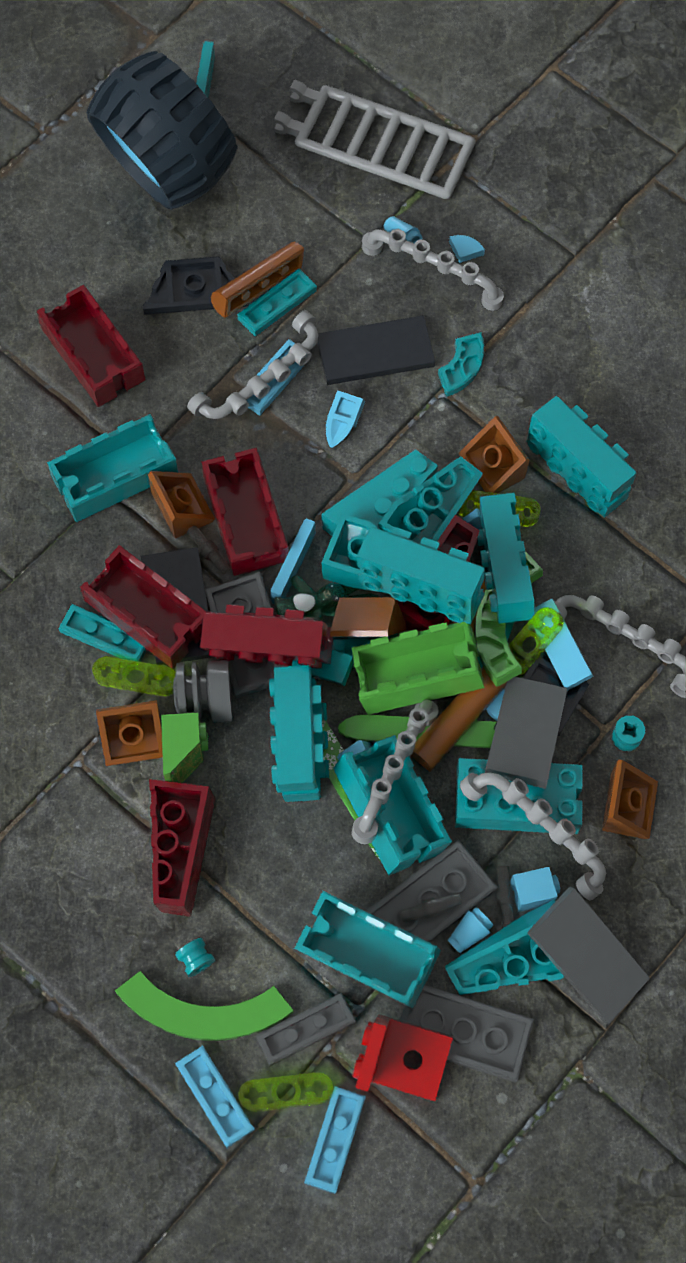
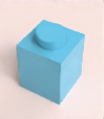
M549 867L515 874L510 881L518 912L538 908L554 899L556 900L557 894L560 893L558 878L556 875H551Z

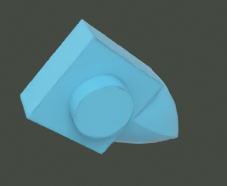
M337 390L326 422V437L329 447L333 448L350 433L352 427H356L365 404L364 399Z

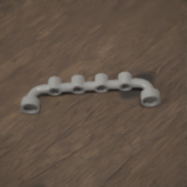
M394 229L390 233L384 230H374L366 233L362 238V250L367 255L375 256L380 254L383 250V242L389 244V248L394 252H407L413 255V259L418 263L429 262L437 266L438 271L442 274L453 273L461 277L462 282L466 285L477 284L483 287L481 303L487 310H497L503 304V291L491 279L480 274L479 267L474 262H467L462 266L454 262V255L449 251H443L439 255L431 252L430 245L425 240H418L415 244L405 240L406 234L401 229Z
M307 310L299 313L293 320L292 327L301 335L307 333V338L302 343L294 344L288 354L282 359L274 360L260 376L252 377L245 388L240 392L232 393L222 406L218 408L210 407L212 400L204 392H199L190 399L187 408L197 417L204 415L211 419L223 418L231 412H234L237 416L242 415L249 407V403L246 400L253 395L258 399H262L270 390L269 382L274 378L280 383L285 381L291 374L289 366L295 362L303 366L310 360L312 354L309 351L316 345L318 340V331L314 326L315 317Z
M565 595L555 601L563 619L567 616L565 608L574 607L580 610L585 618L589 620L596 619L605 624L606 628L613 634H622L628 637L636 647L649 649L658 654L659 659L668 664L674 663L679 666L683 674L675 676L670 688L678 696L686 698V657L679 653L682 647L677 641L666 639L664 644L653 639L656 633L650 626L642 624L637 630L627 624L630 618L625 612L615 610L611 615L602 610L604 603L596 596H589L587 600H584L574 595Z
M423 700L421 703H417L410 712L408 728L398 735L394 755L386 758L383 776L381 779L374 781L370 794L371 798L363 816L358 817L353 823L351 833L356 842L369 844L375 840L378 831L375 817L381 805L389 800L391 786L394 780L400 778L406 757L413 753L418 733H422L426 726H430L437 719L438 707L433 701Z
M489 772L480 775L470 773L460 782L463 794L472 801L479 800L487 793V785L497 787L502 791L504 799L509 804H517L525 811L526 817L531 823L535 825L540 824L544 827L556 844L565 845L572 851V855L578 863L582 865L587 864L593 870L594 874L587 872L576 881L577 889L584 898L593 900L603 892L602 883L606 877V869L601 860L596 856L599 853L596 843L588 838L580 843L573 837L576 830L568 819H562L558 823L549 816L552 813V808L546 800L540 798L535 803L526 796L529 789L523 780L516 778L510 783L501 775Z

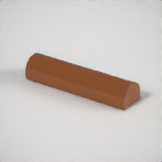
M291 242L211 294V301L216 311L226 318L280 283L297 269H301L304 247L297 242Z
M482 667L481 671L485 688L458 694L416 741L414 751L410 756L431 772L504 690L507 682L496 687L484 667Z

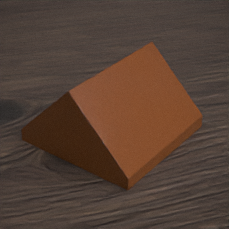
M495 416L458 453L483 473L478 482L488 496L496 495L526 477L529 459L498 416Z
M151 471L148 474L151 493L175 539L215 520L191 473Z
M393 597L339 598L330 635L331 637H388L405 631L406 622L398 601Z
M157 700L96 710L106 766L163 757L162 723Z
M617 760L610 776L602 831L650 839L658 781L624 760Z

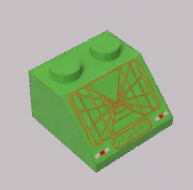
M199 713L161 715L163 775L165 781L183 783L204 761L203 751H209L208 732L206 731V723H200Z

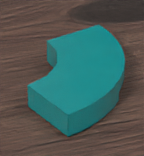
M481 332L455 339L456 352L454 358L447 365L438 369V376L446 397L466 388L477 376L484 355V341Z

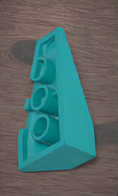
M460 456L431 478L416 486L412 491L394 501L378 523L379 529L392 533L394 527H398L411 532L409 540L420 544L423 537L437 542L483 473Z
M342 513L321 563L323 579L352 588L369 590L359 581L360 567L357 564V554L370 527H378L369 521Z
M554 899L524 914L447 964L445 969L459 995L495 990L499 986L518 984L521 986L528 985L531 981L544 979L554 981L564 978L563 974L527 933L556 900Z

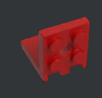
M379 1014L374 1023H368L363 1035L361 1045L367 1046L365 1055L360 1053L359 1058L356 1060L352 1074L353 1078L358 1079L355 1088L368 1092L372 1083H376L435 1101L453 1036ZM410 1050L419 1052L422 1056V1064L417 1068L408 1067L404 1062L406 1052Z

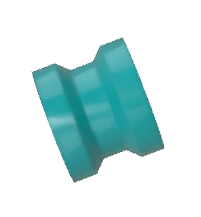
M635 716L620 718L612 732L614 745L622 751L635 750L645 735L643 722Z
M202 938L189 942L175 954L177 959L185 964V972L188 977L201 973L215 962L213 955L205 950L206 944Z

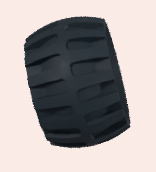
M157 51L139 55L117 68L101 84L86 112L88 121L93 126L98 137H100L107 149L127 173L153 199L171 210L189 204L207 193L227 171L238 149L234 134L212 101L175 62H172L166 55Z

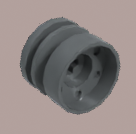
M229 660L208 661L207 674L204 675L200 674L198 663L192 662V675L187 676L185 663H177L176 674L173 680L174 703L177 713L183 714L194 711V713H199L200 723H202L203 710H209L213 723L233 722Z

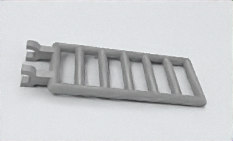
M293 81L290 87V91H293L290 101L296 103L305 102L312 105L304 123L293 120L287 114L278 111L274 118V122L277 123L274 132L279 134L288 133L296 136V146L443 199H449L452 196L476 141L472 136L327 85L322 86L320 91L307 88L300 81ZM329 97L341 101L342 104L321 144L307 138ZM355 106L366 110L347 151L343 152L332 148L351 107ZM377 114L389 118L390 121L371 161L356 155ZM403 123L414 127V130L395 170L380 165L399 124ZM424 131L439 136L420 178L405 174ZM448 140L462 144L463 147L445 186L441 187L429 181Z

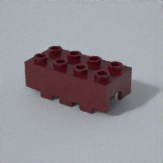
M84 284L65 295L67 301L63 305L57 306L48 313L45 312L44 307L36 311L41 329L97 407L116 398V391L124 387L128 391L145 381L142 362Z
M257 447L236 452L235 460L225 462L224 456L202 461L204 481L233 576L284 563L289 547Z
M119 545L105 560L106 566L94 581L90 585L86 581L80 586L84 601L166 665L174 669L177 663H180L189 653L187 645L191 641L197 644L201 639L203 616L207 611Z
M226 604V613H204L200 648L208 650L209 656L216 657L218 660L228 659L229 661H234V657L238 656L239 659H244L245 662L262 664L265 658L270 662H275L274 664L292 666L293 661H298V664L309 665V667L321 669L322 664H331L334 638L330 635L331 627H327L323 621H314V618L304 617V611L286 609L285 615H274V608L256 607L255 613L244 612V606Z

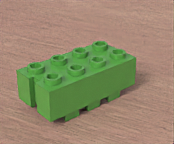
M445 622L429 626L428 630L419 632L417 629L399 633L400 636L390 639L382 637L370 640L369 644L352 647L354 666L358 673L361 689L359 700L367 715L421 703L423 700H435L485 688L481 666L477 659L479 655L475 635L471 625L465 622L449 625Z

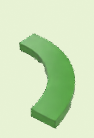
M525 552L526 566H528L532 584L543 576V569ZM491 589L485 590L484 597L477 610L476 644L485 671L495 686L498 687L521 674L522 667L515 659L508 645L505 631L506 623L499 624L497 613H491L489 595L492 594Z
M141 971L115 990L121 1000L144 1020L168 1033L196 1040L221 1041L237 1039L238 1037L264 1031L294 1013V1010L275 986L253 999L238 1004L218 1007L199 1006L175 999L153 985Z

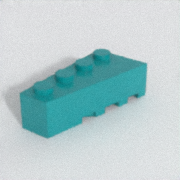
M415 449L323 512L322 529L333 536L342 513L369 521L378 527V523L392 503L435 475L438 471V465Z
M515 492L480 497V529H478L480 531L476 541L477 546H483V550H480L481 566L487 567L488 572H485L486 590L492 589V594L489 595L491 613H497L499 624L534 619V596L529 569L526 566L524 542L521 541L519 514L515 515Z

